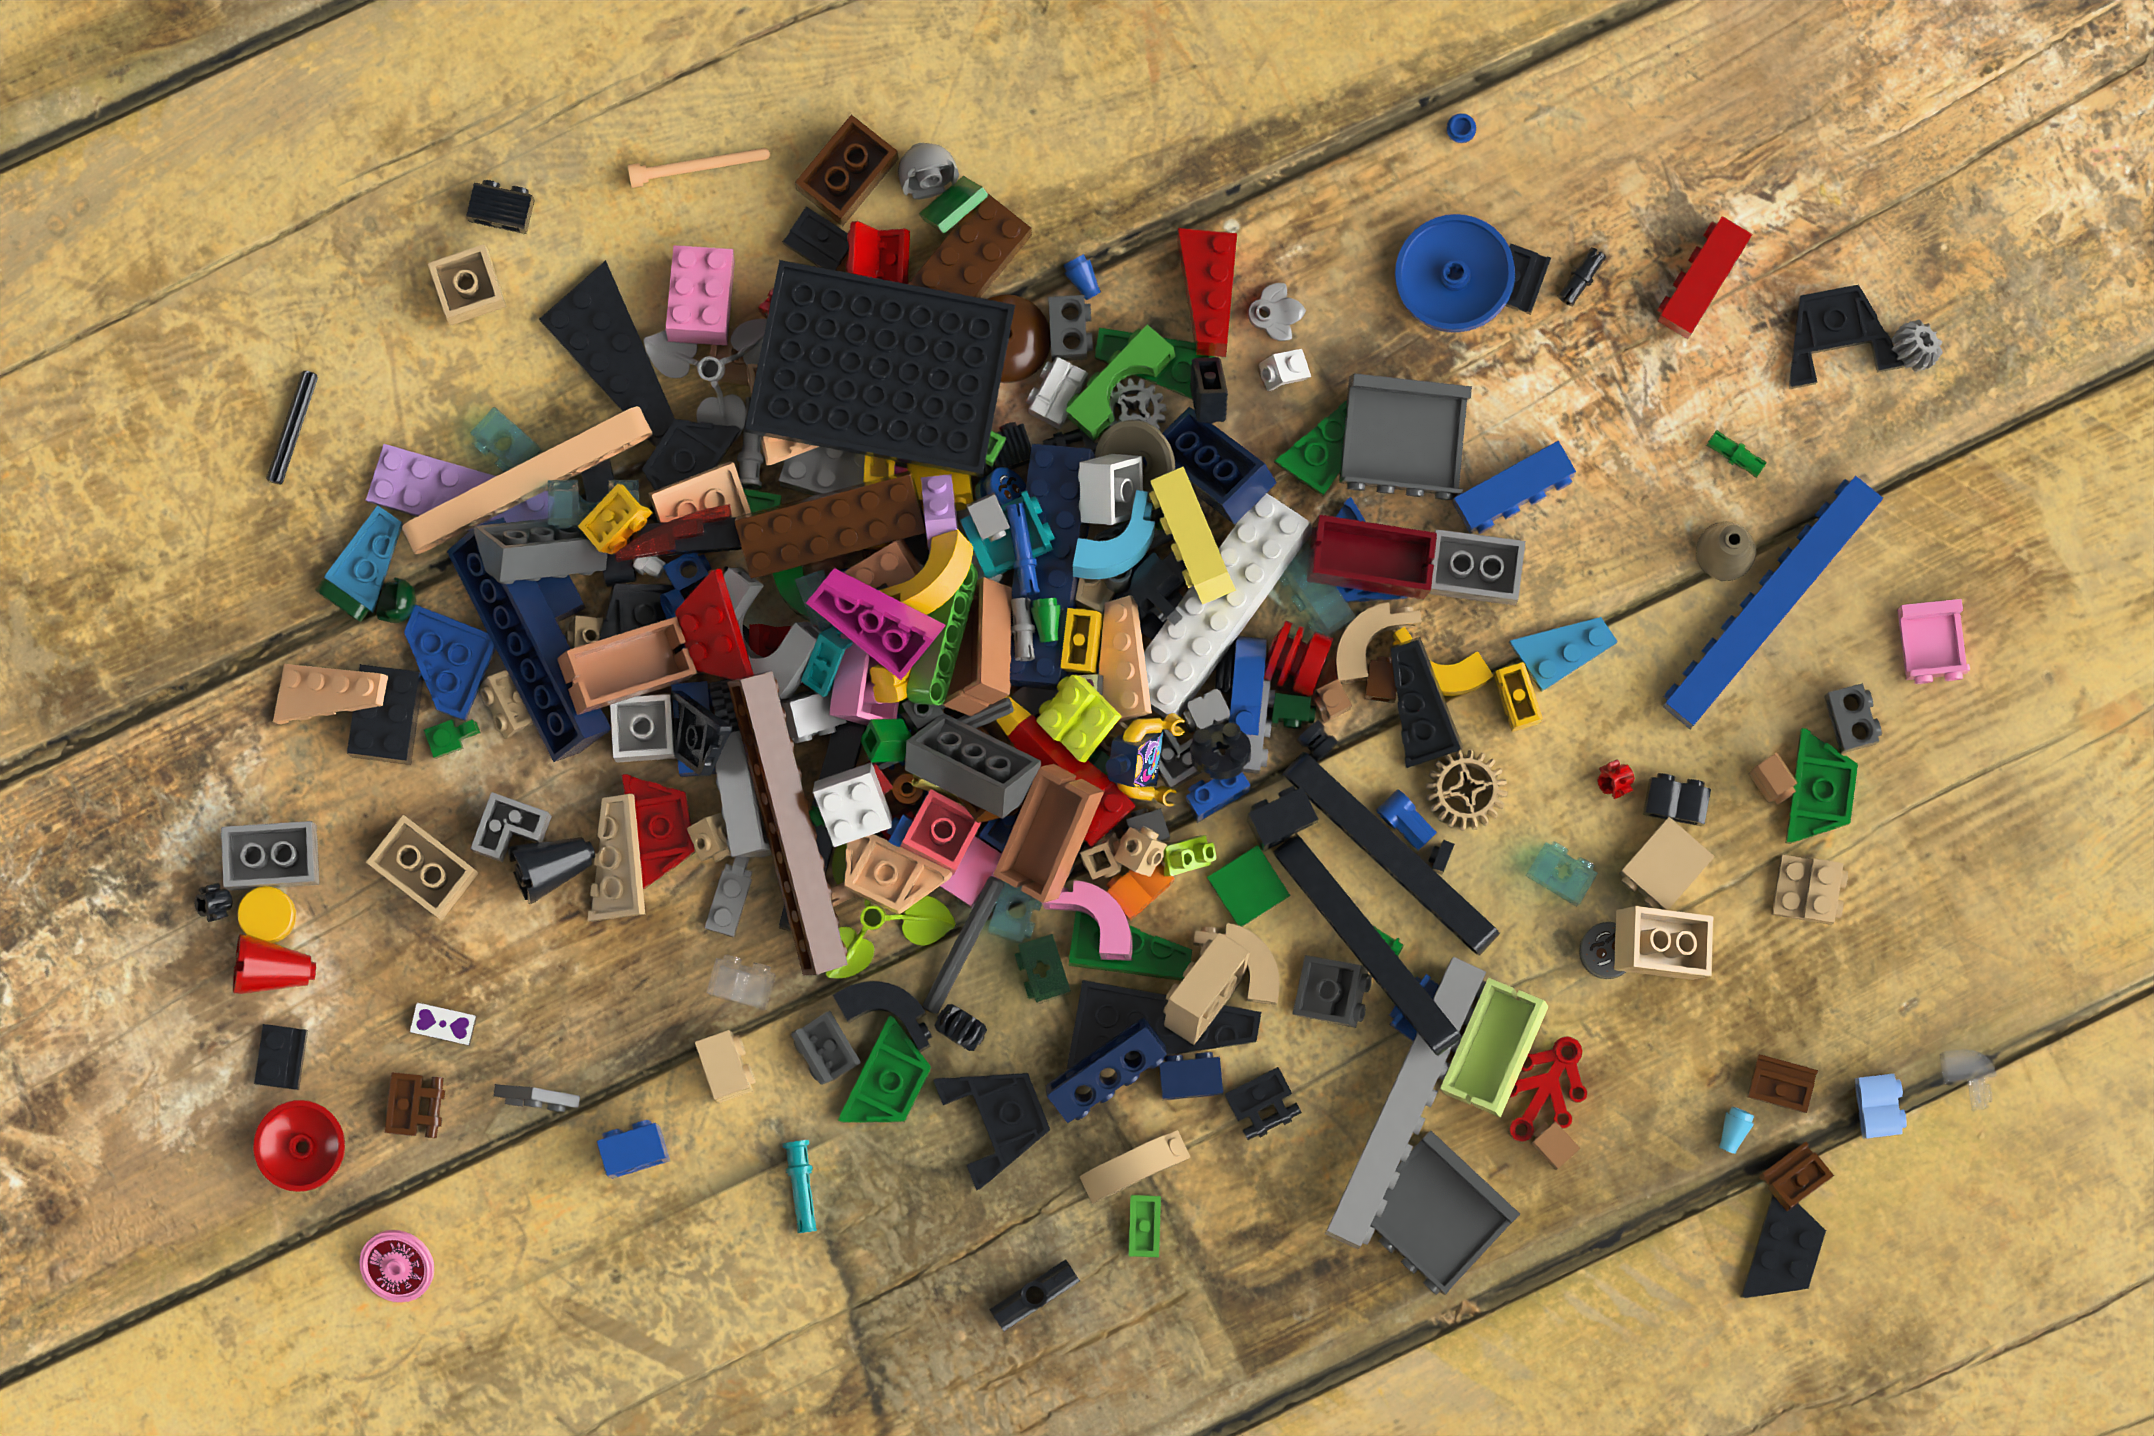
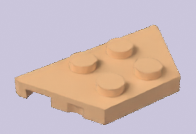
M874 834L847 843L845 858L846 890L896 914H901L952 876L950 870L902 847H897Z

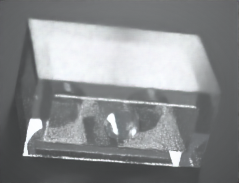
M724 955L723 959L716 958L706 993L713 997L767 1011L776 975L770 972L771 967L759 963H753V967L741 965L742 959L730 955Z

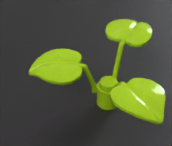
M847 843L837 846L833 855L832 873L837 885L845 882ZM926 895L905 910V914L891 915L886 914L880 905L871 904L869 900L864 898L866 907L860 915L863 927L859 934L851 927H839L841 940L847 949L846 959L848 965L827 971L826 976L834 979L846 978L856 975L867 968L874 957L875 948L872 942L863 938L868 929H878L885 921L904 920L902 931L905 937L916 945H929L938 941L955 927L954 917L942 902L929 895Z

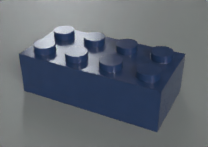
M1190 406L1162 433L1173 451L1175 470L1184 467L1195 495L1234 525L1277 483L1263 461L1212 423H1199L1196 421L1195 410Z

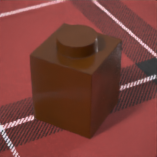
M1377 656L1376 660H1370L1365 699L1395 703L1397 688L1395 687L1392 658Z

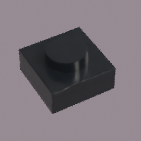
M1443 840L1441 846L1434 845L1428 861L1434 863L1432 869L1436 873L1443 874L1455 845L1454 843Z

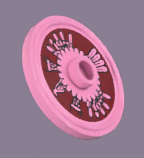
M386 1230L374 1235L363 1247L360 1255V1271L365 1283L378 1296L392 1302H409L424 1294L430 1286L434 1277V1262L428 1248L417 1237L401 1230Z

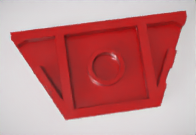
M722 569L713 570L675 611L686 641L684 643L685 647L689 650V655L692 658L696 671L732 680L754 675Z
M623 774L624 793L634 794L642 883L643 889H646L696 853L694 844L687 831V828L691 826L686 792L674 788H668L651 781L648 782L628 774Z

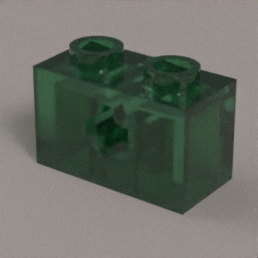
M1053 934L1018 945L1020 952L1014 955L1019 971L1025 969L1029 981L1023 982L1028 999L1035 998L1038 1005L1071 994ZM1042 962L1044 967H1050V970L1046 971L1047 977L1041 978L1040 974L1033 973V971L1037 970V963Z

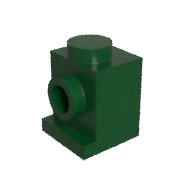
M1275 693L1271 727H1277L1278 722H1284V727L1301 729L1302 724H1313L1316 706L1310 705L1311 697Z

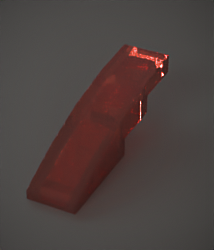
M730 504L685 515L639 536L615 552V562L675 553V540L703 536V524L731 520Z

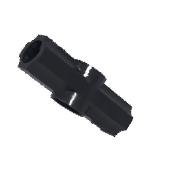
M1065 1259L989 1310L1004 1332L1079 1283L1080 1280ZM1031 1287H1038L1044 1293L1042 1301L1038 1304H1031L1026 1299L1027 1290Z

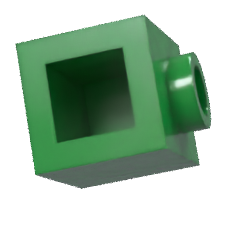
M870 719L861 742L870 762H902L906 756L907 740L912 735L908 731L903 719Z

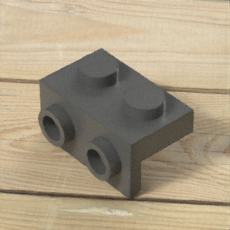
M831 1011L825 1012L803 1028L791 1033L795 1048L804 1056L809 1065L811 1075L821 1085L834 1081L861 1063Z

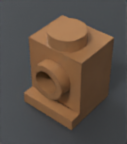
M1339 679L1316 690V694L1311 697L1323 723L1351 710L1352 707Z

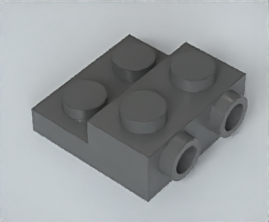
M1305 955L1293 1015L1356 1028L1357 1022H1362L1365 1016L1366 1007L1365 1004H1362L1364 992H1369L1371 988L1372 976L1368 974V971L1362 965Z

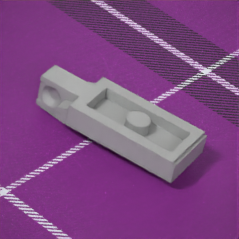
M735 857L733 866L726 864L717 886L705 929L730 937L735 936L752 882V871L746 870L750 857Z

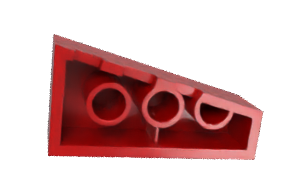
M1178 228L1177 245L1180 253L1182 274L1184 276L1196 355L1226 357L1237 233Z

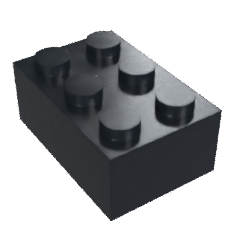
M360 664L359 671L384 674L388 676L382 706L353 711L347 754L352 758L411 765L424 681L422 674L418 671Z

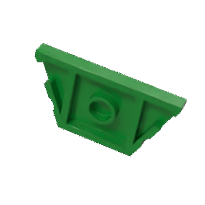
M1806 728L1800 729L1794 775L1797 784L1793 787L1796 792L1791 797L1786 835L1787 844L1851 823L1858 763L1847 756H1843L1836 748L1827 742L1824 743Z
M889 1015L838 1121L842 1123L906 1121L932 1067L894 1017Z

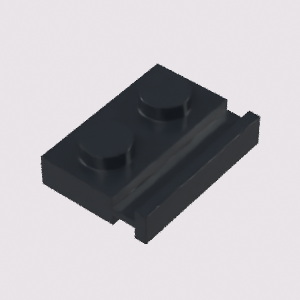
M807 206L790 229L787 237L782 241L785 246L814 265L830 270H836L849 252L848 233Z
M1510 244L1509 248L1515 266V281L1511 296L1505 306L1531 315L1551 257H1545L1537 252Z
M263 1024L254 1080L255 1085L299 1090L308 1030Z

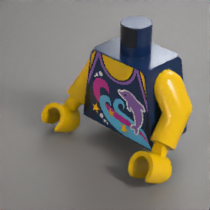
M1171 713L1162 721L1161 718L1132 721L1128 728L1112 741L1110 759L1106 762L1109 781L1116 782L1118 789L1129 798L1152 801L1154 798L1165 806H1173L1175 803L1165 800V797L1169 792H1177L1167 786H1160L1154 790V786H1157L1163 730L1167 729L1173 735L1180 736L1184 733V730L1175 725L1179 722H1185V720L1177 714Z

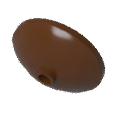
M1016 295L993 296L988 298V300L1015 305L1010 330L1012 335L1008 341L1000 383L1022 381L1036 373L1044 364L1049 354L1051 345L1049 324L1042 311L1029 300Z

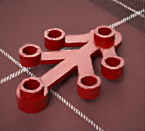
M1562 1037L1554 1043L1551 1050L1535 1054L1528 1053L1527 1057L1531 1060V1066L1528 1068L1522 1067L1521 1071L1523 1072L1530 1071L1534 1065L1553 1061L1554 1063L1548 1073L1516 1081V1091L1510 1094L1509 1098L1515 1097L1522 1091L1538 1088L1523 1116L1516 1118L1510 1124L1509 1133L1515 1141L1525 1142L1533 1136V1121L1549 1094L1555 1112L1553 1122L1556 1121L1558 1123V1115L1565 1114L1568 1117V1123L1560 1125V1127L1565 1129L1571 1125L1572 1116L1566 1109L1559 1082V1077L1564 1069H1566L1571 1085L1568 1092L1570 1100L1580 1103L1587 1097V1089L1582 1085L1577 1066L1582 1057V1046L1575 1038ZM1565 1046L1572 1049L1573 1053L1569 1058L1564 1057L1561 1053L1562 1048ZM1573 1089H1582L1583 1097L1581 1099L1574 1098L1572 1095ZM1519 1124L1524 1125L1527 1129L1526 1134L1523 1136L1516 1133L1515 1129Z

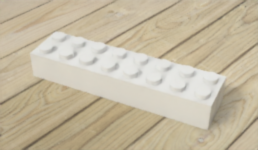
M1266 493L1237 522L1219 547V552L1236 591L1202 605L1195 587H1191L1176 607V610L1183 618L1175 626L1167 620L1144 652L1150 704L1153 711L1164 718L1171 713H1175L1178 716L1183 714L1188 702L1193 700L1312 534L1310 521Z

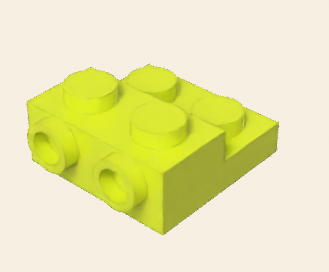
M1071 675L1070 677L1063 678L1058 683L1057 690L1059 692L1052 700L1045 701L1040 706L1039 713L1041 715L1036 721L1054 740L1060 741L1078 761L1086 762L1121 718V715L1085 678Z

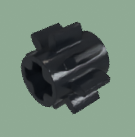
M220 883L199 888L200 894L195 897L194 901L197 913L200 916H207L208 922L228 917L227 911L232 908L233 904L230 892L227 889H220Z

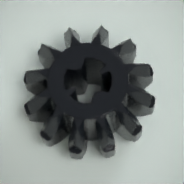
M947 1004L944 1010H941L934 1024L938 1032L968 1051H974L981 1044L987 1032L985 1024L953 1004Z

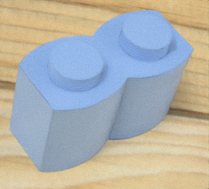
M1895 1074L1855 1078L1863 1139L1903 1134L1902 1128H1906L1907 1121L1904 1109L1900 1110L1898 1098L1903 1095L1900 1079L1896 1080Z

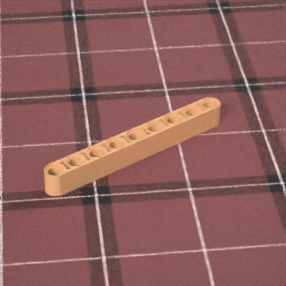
M640 407L630 408L406 522L402 526V530L414 554H421L646 440L652 435V431Z

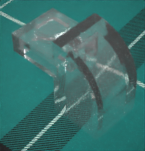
M1970 1049L1940 1053L1944 1084L1968 1081L1972 1111L1989 1108L1988 1102H1992V1091L1990 1084H1985V1079L1997 1076L1991 1061L1982 1053Z

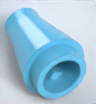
M1732 1106L1730 1112H1726L1719 1148L1736 1154L1738 1147L1754 1125L1752 1122L1754 1115Z

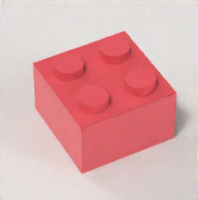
M930 789L900 847L950 870L952 875H954L982 822H976L964 806Z

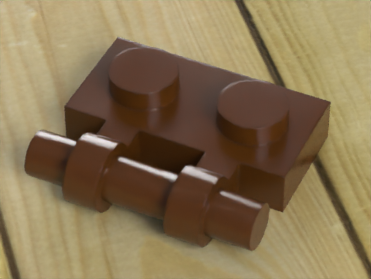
M392 1072L384 1133L416 1136L417 1125L419 1124L426 1125L425 1137L437 1138L438 1127L442 1125V1117H439L441 1099H445L446 1091L443 1090L444 1078L432 1077L431 1088H422V1075ZM421 1097L429 1098L427 1115H419Z

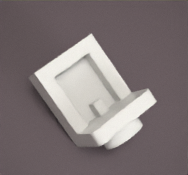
M1302 349L1273 354L1259 363L1260 375L1267 391L1274 390L1281 385L1304 381L1311 377Z

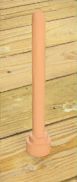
M766 148L647 168L646 165L640 166L639 163L629 164L628 170L631 187H642L643 183L649 182L648 179L767 160L770 157V152Z

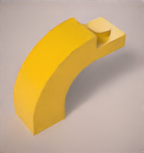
M958 529L934 536L931 540L929 559L916 576L904 583L878 591L928 615L948 601L963 583L970 569L973 546Z
M1405 626L1394 633L1393 638L1395 641L1392 645L1394 646L1413 639ZM1478 651L1453 665H1440L1430 661L1443 696L1470 693L1489 683L1494 677Z

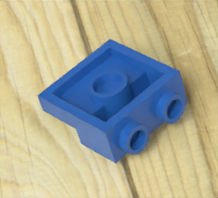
M1243 772L1229 779H1212L1207 783L1201 780L1188 788L1190 793L1186 795L1185 799L1192 809L1193 817L1198 823L1248 793L1250 783Z

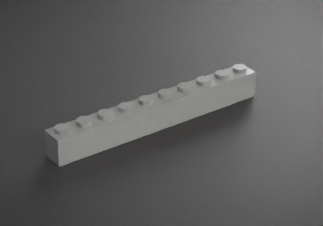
M1453 957L1447 966L1433 1000L1459 1032L1462 1024L1468 1025L1474 1011L1471 1008V1004L1475 997L1480 998L1486 981L1483 980L1486 972ZM1418 1033L1416 1034L1325 1235L1357 1250L1361 1247L1362 1243L1368 1245L1375 1228L1370 1226L1374 1216L1381 1217L1388 1201L1383 1199L1387 1188L1393 1190L1400 1176V1173L1396 1172V1168L1400 1160L1406 1162L1413 1147L1408 1144L1412 1133L1419 1134L1425 1118L1421 1117L1425 1105L1428 1107L1432 1106L1438 1093L1437 1090L1433 1089L1438 1078L1444 1079L1450 1066L1446 1059L1450 1051L1456 1053L1461 1039L1442 1054L1436 1056Z

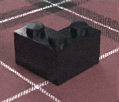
M1291 786L1279 792L1278 799L1268 803L1267 799H1264L1251 806L1247 822L1262 852L1287 841L1291 835L1318 823L1319 819L1303 787L1296 790L1294 786Z

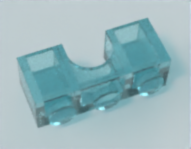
M548 480V525H554L557 528H569L572 525H579L601 501L591 503L582 499L578 492V480ZM608 480V493L617 484H622L639 503L638 480Z

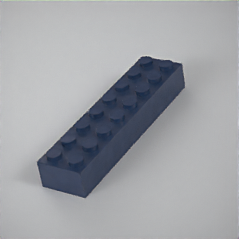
M1032 444L1026 491L1030 498L1036 496L1043 511L1037 515L1042 525L1048 522L1055 539L1050 541L1053 550L1034 558L1037 559L1035 571L1040 593L1030 596L1027 593V596H1020L1017 570H1015L1012 599L1029 598L1030 607L1033 608V600L1057 598V605H1060L1058 641L1040 643L1038 630L1031 612L1032 624L1035 625V632L1032 633L1035 659L1016 661L1014 635H1011V686L1057 690L1058 683L1068 675L1067 671L1061 669L1067 608H1077L1075 599L1079 578L1073 577V561L1078 538L1086 539L1088 523L1081 522L1078 472L1080 462L1095 458V454L1091 449ZM1011 610V626H1013V614H1012V610Z
M503 517L477 526L506 523ZM473 528L449 548L447 553L553 762L579 754L611 730L607 718L601 708L577 715L568 690L573 686L572 682L566 684L557 660L565 651L570 650V647L540 590L537 581L525 579L516 580L512 584L497 582L494 577L485 571Z

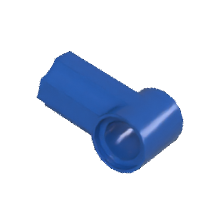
M1397 789L1376 811L1391 828H1396L1419 851L1437 832L1415 810L1416 807L1402 791Z

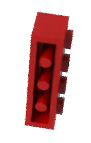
M1723 216L1718 223L1712 221L1703 235L1707 238L1702 248L1696 246L1688 259L1692 263L1688 272L1685 273L1681 270L1672 286L1677 288L1671 298L1666 295L1658 307L1657 311L1662 313L1658 322L1688 340L1753 234Z

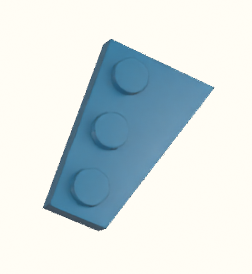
M377 505L325 574V579L374 613L403 523Z
M1602 617L1510 640L1509 644L1521 662L1525 663L1526 669L1543 692L1617 644L1618 641Z

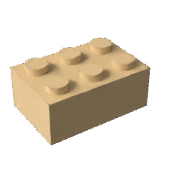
M402 815L366 861L368 865L441 921L478 875L474 868L405 815Z
M1640 906L1616 910L1614 970L1688 980L1711 977L1713 916Z
M1218 933L1213 941L1207 940L1200 951L1201 957L1196 963L1192 961L1184 971V979L1180 985L1175 983L1166 996L1168 1003L1163 1011L1166 1014L1164 1026L1194 1045L1244 980L1250 951L1221 933Z

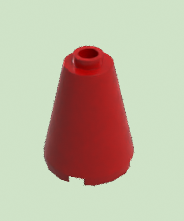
M239 934L235 956L236 965L234 966L233 993L247 994L308 986L309 980H315L316 962H311L310 955L247 934Z

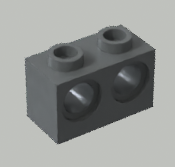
M1084 295L1048 297L1052 361L1056 357L1065 361L1087 360V351H1093L1092 333H1086V322L1091 321V304H1085ZM1072 307L1079 314L1075 319L1068 320L1062 316L1063 310ZM1074 336L1080 341L1079 346L1075 349L1066 348L1063 342L1067 337Z
M1863 683L1828 692L1824 696L1841 754L1873 746L1879 742L1878 736H1882L1881 726L1877 718L1873 719L1870 709L1874 706L1872 695L1869 689H1864ZM1851 696L1855 698L1858 703L1857 710L1850 711L1846 709L1843 704L1844 697ZM1852 726H1862L1866 731L1865 739H1856L1852 735Z

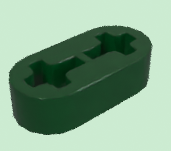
M325 578L322 579L315 589L317 593L360 623L369 612V609Z

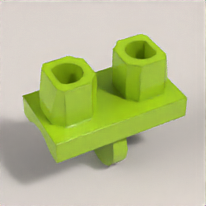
M1200 835L1166 845L1162 858L1165 863L1164 876H1173L1211 865V861L1216 860L1214 844L1207 843L1206 835Z

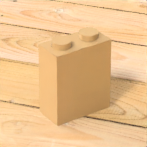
M1668 817L1619 874L1623 877L1621 882L1630 891L1635 893L1638 890L1646 897L1644 902L1648 907L1669 910L1715 856L1674 820Z

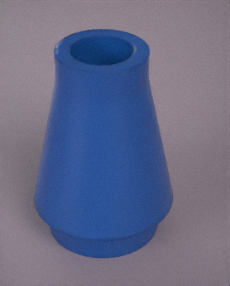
M1084 254L1063 265L1066 270L1064 274L1080 293L1084 295L1085 300L1101 293L1091 260H1087Z

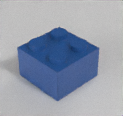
M644 1120L632 1124L633 1130L623 1133L622 1130L615 1129L602 1134L603 1139L598 1140L597 1144L608 1177L614 1179L670 1161L662 1130L658 1124H652V1121Z

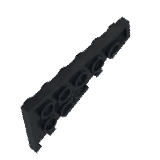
M605 260L539 320L622 412L633 407H640L652 431V435L647 439L656 448L675 418Z
M1083 980L1067 1070L1143 1017L1165 1044L1166 1056L1256 1043L1262 1012L1224 1005L1198 1041L1193 1045L1164 1026L1166 1014L1163 1011L1168 1003L1167 995ZM1130 1051L1125 1055V1058L1134 1060L1139 1057L1140 1053Z

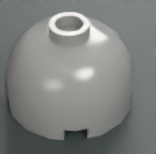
M917 143L913 145L901 158L898 166V176L902 190L906 196L908 193L912 194L914 199H925L940 195L945 192V185L951 181L953 186L959 177V172L951 153L937 144Z

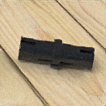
M1593 247L1589 249L1588 254L1579 267H1574L1571 271L1572 277L1557 295L1563 302L1567 298L1566 304L1573 307L1585 287L1592 284V277L1607 259L1602 252H1599L1597 255L1596 252L1598 250Z

